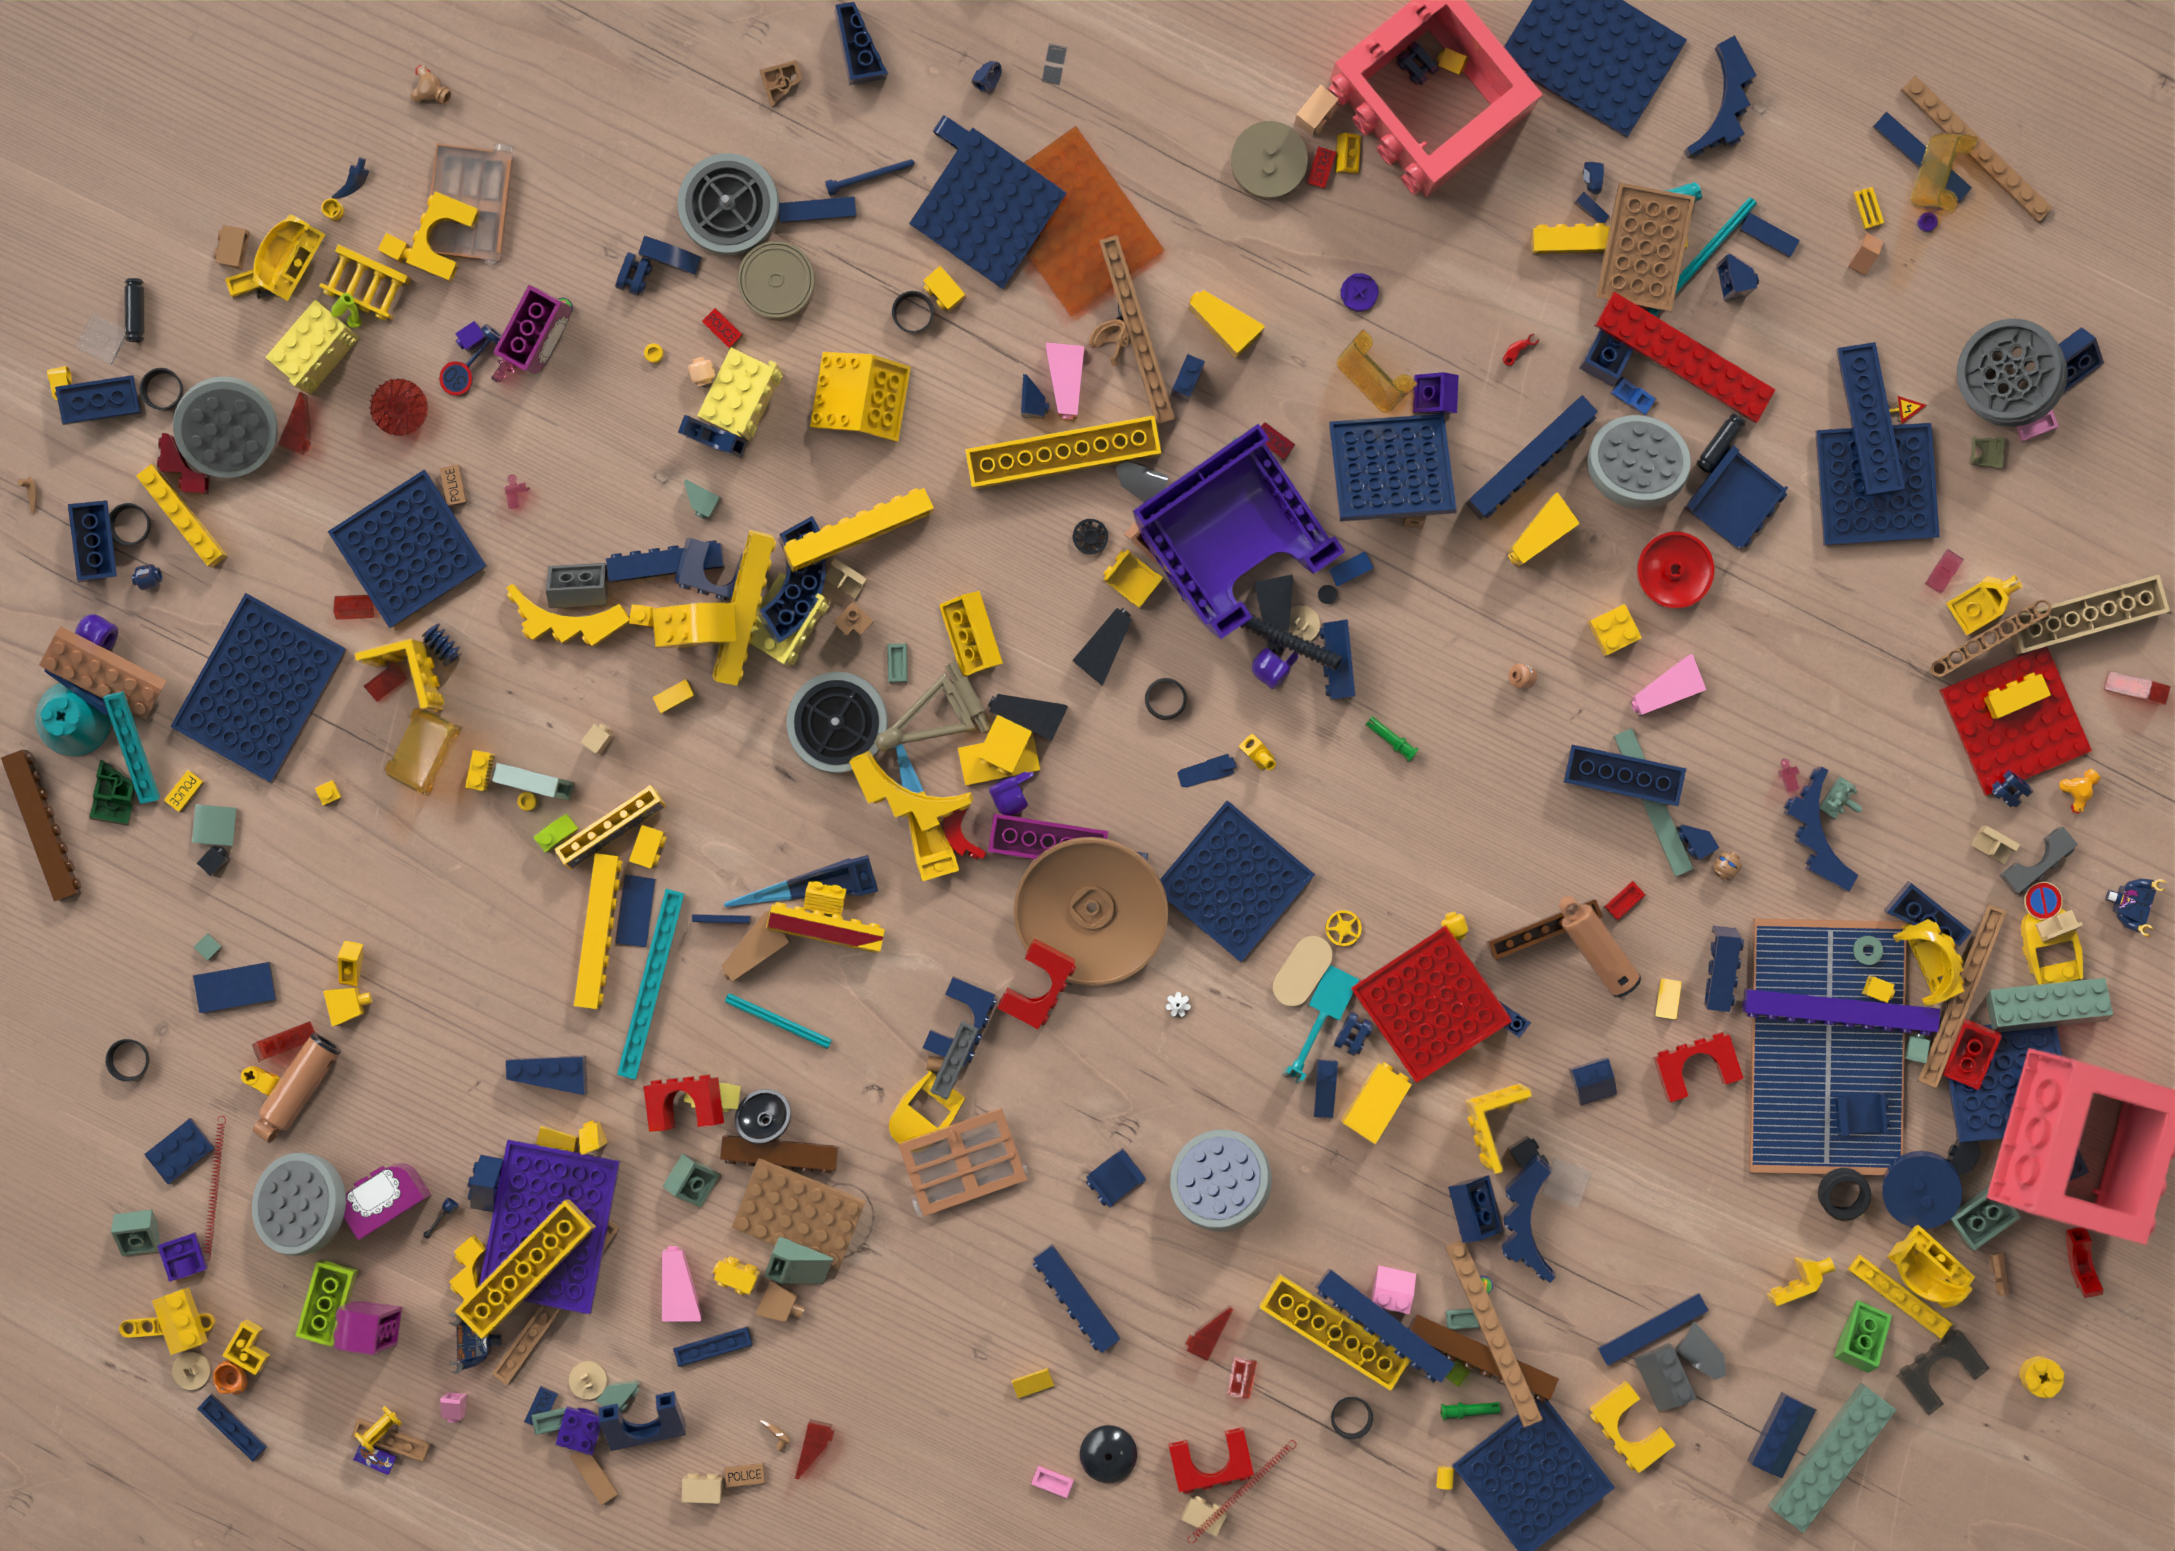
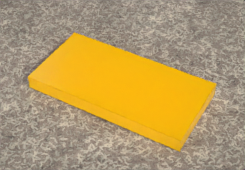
M1033 732L1013 774L1009 772L1006 775L997 771L998 766L991 764L989 767L980 762L981 758L977 756L984 743L958 748L965 786L1015 776L1022 772L1040 770Z

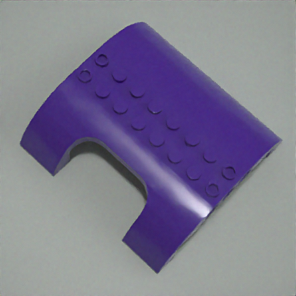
M1259 423L1133 510L1137 527L1156 561L1191 611L1219 639L1224 638L1252 618L1243 602H1236L1233 597L1232 587L1239 576L1273 553L1288 554L1308 571L1315 574L1345 552L1335 536L1328 537L1265 444L1270 439Z

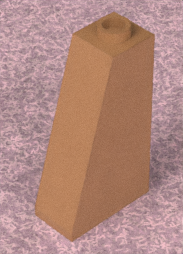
M769 910L761 916L721 965L723 968L721 972L727 980L735 981L791 942L785 933L765 929Z

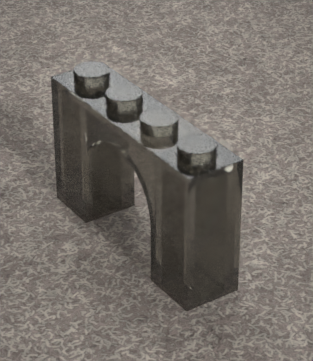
M1953 1329L1946 1333L1945 1338L1941 1342L1933 1343L1929 1347L1930 1350L1916 1356L1915 1362L1911 1365L1903 1366L1899 1370V1374L1896 1375L1927 1415L1932 1414L1944 1404L1932 1389L1928 1379L1929 1370L1937 1360L1945 1357L1956 1359L1973 1380H1976L1990 1369L1965 1335L1958 1329Z

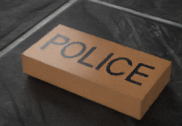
M460 465L440 468L447 505L467 503Z
M763 1463L724 1468L726 1487L765 1483Z

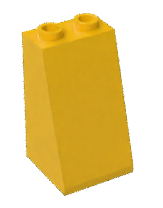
M1205 290L1201 293L1197 291L1190 297L1188 309L1235 359L1264 332L1265 326Z
M1558 492L1547 500L1507 551L1509 553L1508 558L1513 565L1517 564L1519 567L1580 524Z
M1385 1062L1382 1065L1380 1063L1376 1064L1340 1119L1342 1123L1374 1144L1377 1143L1412 1085L1408 1082L1410 1078L1402 1073L1398 1075L1393 1073V1067Z

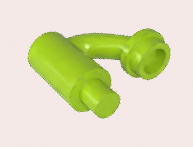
M344 293L332 306L331 315L336 318L342 316L349 309L351 315L347 319V324L351 328H357L362 324L357 306L352 295Z

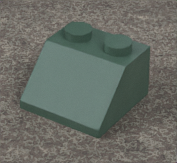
M682 1153L663 1187L675 1197L702 1207L721 1174L697 1159Z
M152 1210L114 1214L111 1233L122 1256L159 1252L157 1247L160 1244L158 1223Z

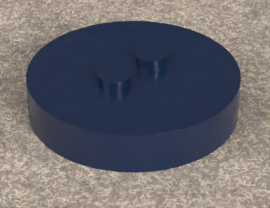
M1928 1151L1906 1153L1890 1164L1883 1177L1882 1192L1885 1206L1897 1221L1908 1227L1914 1228L1916 1225H1919L1922 1229L1938 1227L1950 1220L1960 1206L1962 1187L1959 1174L1946 1158Z

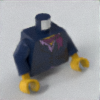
M2142 878L2128 881L2125 886L2119 887L2118 892L2108 890L2105 900L2114 903L2113 912L2117 914V919L2125 928L2138 933L2141 932L2145 937L2149 938L2150 935L2145 934V930L2148 928L2154 930L2146 923L2156 890L2165 891L2166 889L2159 888V883L2167 882L2162 879L2154 881Z

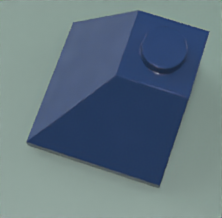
M1023 374L1021 417L1045 419V414H1049V403L1046 402L1045 396L1027 374Z

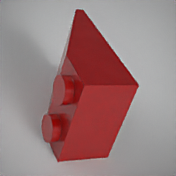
M1964 1018L1942 1075L1979 1090L2001 1039V1033Z

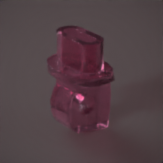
M499 359L498 364L500 366L491 379L497 383L501 382L508 372H515L514 368L516 365L505 359Z

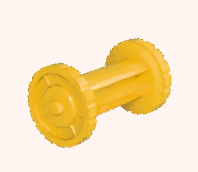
M386 1406L382 1408L385 1414L363 1436L358 1432L355 1434L361 1445L366 1447L371 1453L375 1451L372 1445L394 1424L398 1426L403 1424L396 1417L397 1414L395 1412L392 1413Z

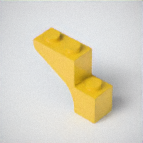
M475 1234L454 1251L456 1260L461 1265L465 1264L466 1267L452 1278L449 1283L451 1284L450 1288L452 1291L463 1297V1302L479 1287L476 1263L480 1255L486 1250V1247Z

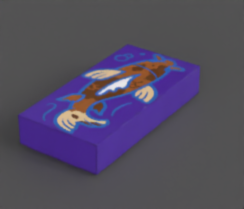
M360 1443L353 1460L389 1475L397 1456L373 1446L375 1451L371 1453Z

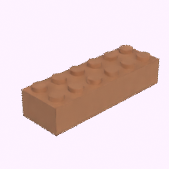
M61 626L53 636L39 664L40 667L101 698L108 694L124 691L131 713L145 720L167 681Z

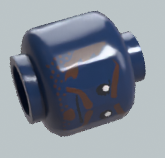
M154 564L138 566L134 574H132L133 584L137 585L142 591L158 588L163 580L160 568Z

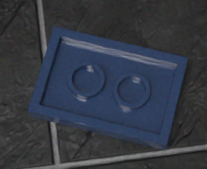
M189 1118L144 1155L164 1181L170 1184L215 1147L193 1119Z

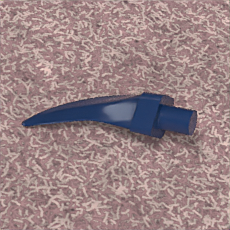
M359 157L357 165H350L345 185L332 195V199L349 196L365 183L369 174V170L364 168L365 158Z

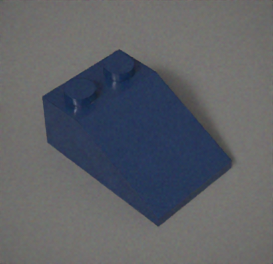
M1599 329L1579 369L1613 386L1619 379L1633 349Z

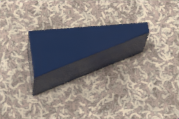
M1584 191L1574 203L1598 223H1604L1609 218V215Z

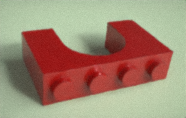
M1034 938L1025 954V960L1041 967L1049 974L1052 981L1049 991L1041 997L1029 998L1007 987L998 1003V1009L1039 1029L1041 1025L1044 1026L1049 1018V1015H1047L1049 1009H1054L1058 1001L1056 997L1059 992L1063 993L1067 985L1065 980L1068 975H1073L1076 966L1074 965V958Z
M1719 1032L1713 1034V1038L1708 1040L1700 1038L1694 1040V1044L1689 1046L1685 1043L1676 1046V1050L1670 1052L1668 1049L1657 1052L1658 1056L1653 1058L1667 1101L1673 1102L1689 1097L1682 1077V1068L1685 1061L1696 1053H1706L1714 1060L1722 1084L1726 1085L1744 1079L1729 1034Z
M707 1074L700 1075L699 1079H694V1076L683 1077V1081H678V1078L666 1079V1083H662V1079L650 1081L651 1085L643 1086L649 1132L676 1128L673 1101L679 1091L686 1092L692 1098L695 1105L698 1127L724 1123L718 1077L711 1078V1075Z
M1239 1427L1225 1431L1229 1459L1225 1467L1215 1473H1205L1195 1467L1191 1459L1187 1440L1169 1443L1168 1446L1178 1491L1183 1492V1494H1189L1194 1492L1196 1488L1202 1487V1490L1213 1488V1485L1218 1483L1228 1485L1232 1483V1480L1246 1481L1251 1479L1254 1472L1244 1428Z

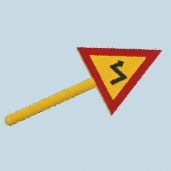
M1897 396L1898 408L1890 409L1889 411L1890 413L1899 412L1902 424L1925 407L1926 404Z

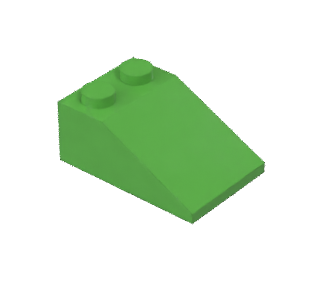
M1857 1300L1838 1340L1834 1358L1867 1373L1878 1368L1892 1315Z

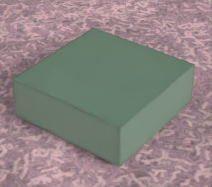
M207 933L194 948L209 961L222 946Z

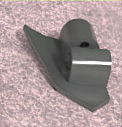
M1124 461L1116 466L1121 486L1144 503L1165 489L1169 478L1168 475L1156 472L1145 465L1135 462Z
M1693 1322L1685 1339L1682 1338L1675 1348L1676 1354L1714 1380L1726 1376L1724 1354L1698 1324Z

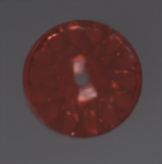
M403 378L389 379V381H384V384H379V388L375 389L374 395H371V407H369L375 425L385 433L393 436H406L416 432L424 424L428 415V401L422 389L412 381ZM399 404H401V405H402V409L399 410V411H397V410H396L397 406H398Z

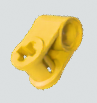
M68 366L47 370L52 396L56 401L55 387L72 384V376Z
M250 1066L241 1072V1080L245 1084L268 1096L281 1079L279 1076L257 1066ZM253 1071L255 1078L249 1079L250 1075L248 1073Z

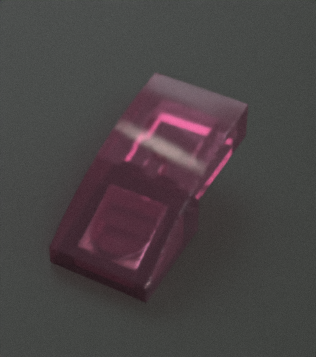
M1947 549L1924 584L1941 594L1952 576L1956 574L1964 559Z

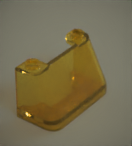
M1938 133L1930 138L1910 199L1911 204L1915 208L1943 217L1954 212L1957 197L1954 192L1945 189L1956 155L1958 153L1968 154L1973 151L1978 137L1968 134Z
M1363 329L1339 355L1336 362L1337 367L1380 411L1385 413L1391 412L1414 390L1417 383L1406 374H1401L1392 380L1366 354L1371 349L1373 340Z
M418 707V709L414 708L409 718L411 722L392 761L389 760L384 771H386V776L422 795L430 796L434 788L430 782H435L437 771L450 745L454 742L451 738L459 735L463 727L425 708L421 709V707Z

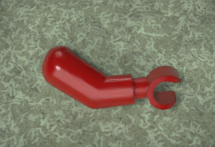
M1533 333L1528 335L1527 339L1511 344L1503 357V363L1507 366L1513 365L1519 352L1530 344L1536 345L1539 339L1531 343L1530 337L1534 335Z

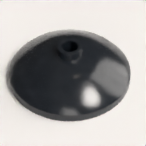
M770 1089L757 1090L747 1095L741 1101L735 1113V1126L738 1133L746 1141L754 1144H766L778 1139L787 1130L791 1121L789 1102L781 1093Z
M1099 1426L1091 1430L1082 1441L1080 1447L1081 1465L1085 1472L1098 1482H1119L1125 1479L1136 1465L1137 1447L1135 1441L1126 1430L1118 1426ZM1107 1453H1110L1112 1455V1458L1110 1460H1107L1105 1458V1455Z

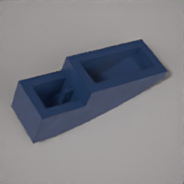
M645 235L638 252L641 257L696 275L701 260L699 255Z

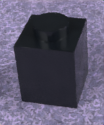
M212 846L196 864L209 876H216L231 859L227 856L228 852L224 848Z

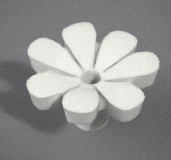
M1176 992L1175 997L1172 995L1168 996L1167 1000L1170 1003L1166 1004V1009L1172 1010L1170 1013L1172 1017H1176L1177 1013H1179L1180 1017H1184L1186 1015L1185 1010L1189 1011L1191 1009V1005L1186 1003L1189 1001L1188 996L1182 998L1180 992Z

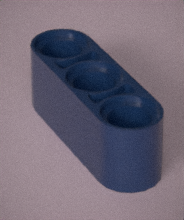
M945 115L941 117L932 131L957 150L969 133L968 130Z

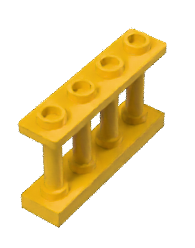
M337 245L335 252L340 255V261L329 285L320 283L319 287L324 289L323 293L330 297H334V295L341 297L344 294L335 288L347 262L350 263V260L357 263V269L346 293L353 297L364 271H367L368 268L374 270L373 274L375 276L363 302L354 298V303L359 305V310L369 313L370 310L376 313L375 317L386 321L387 318L392 320L393 316L387 313L399 286H402V284L409 286L411 278L341 245ZM387 276L392 278V285L381 309L371 306L370 303L382 278L384 279Z

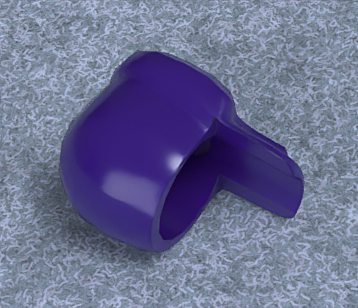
M90 614L80 620L75 634L106 650H110L118 637V627L99 615Z
M1264 648L1256 655L1252 662L1253 675L1270 689H1276L1289 675L1291 667L1299 658V652L1297 654L1293 652L1284 662L1272 651Z
M1032 771L1022 772L1015 777L1005 778L989 788V794L992 796L993 802L1001 814L1013 816L1027 808L1028 803L1018 784L1034 776Z

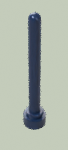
M909 159L841 181L827 180L825 181L829 196L835 195L841 188L913 167L915 162Z

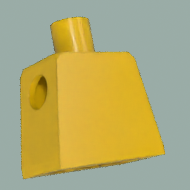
M358 987L323 991L332 1026L340 1025L364 1014L363 1006L372 1004L370 992L360 994Z

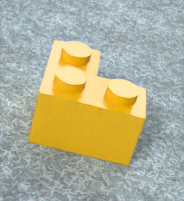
M248 1319L241 1322L222 1356L257 1375L262 1371L270 1357V1354L255 1346L264 1328Z

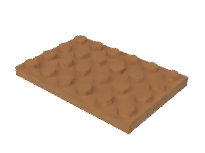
M1618 183L1595 297L1609 300L1611 294L1616 292L1636 305L1672 311L1695 196Z
M758 1158L732 1228L776 1245L779 1237L806 1246L832 1257L833 1260L830 1267L839 1270L866 1201Z

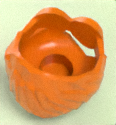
M230 1360L221 1362L213 1373V1383L219 1394L231 1393L238 1395L247 1387L248 1380L245 1369Z

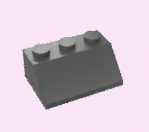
M606 563L548 566L546 596L549 608L607 605Z
M1669 1342L1634 1358L1658 1412L1680 1407L1697 1399L1677 1354Z

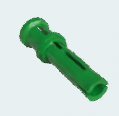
M1372 715L1369 719L1371 722L1368 721L1365 726L1392 745L1394 752L1402 754L1409 763L1419 748L1411 746L1405 737H1398Z
M1457 1402L1456 1405L1441 1404L1442 1421L1453 1418L1462 1420L1465 1416L1500 1414V1406H1498L1500 1404L1499 1402L1463 1405L1460 1402Z

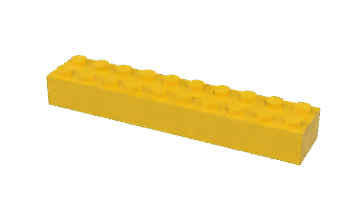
M1154 415L965 449L972 489L1161 456Z

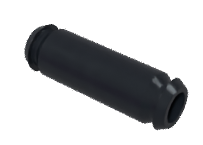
M127 278L124 282L126 283L124 287L125 334L127 335L125 339L127 342H143L145 325L144 287L142 284L144 282L139 278Z
M1729 415L1730 418L1726 419L1700 455V460L1696 461V465L1707 473L1712 472V468L1717 466L1741 433L1742 427H1745V421L1738 415Z

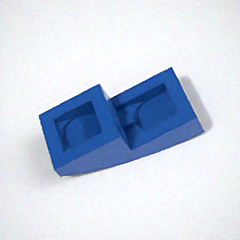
M1624 377L1619 379L1611 392L1616 398L1644 415L1647 414L1656 400L1645 390L1636 387Z
M1364 551L1329 569V572L1338 587L1373 569V566Z

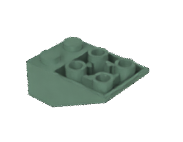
M779 1237L764 1277L781 1284H824L833 1258Z

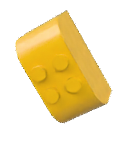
M695 603L653 609L655 648L678 649L737 642L734 603Z

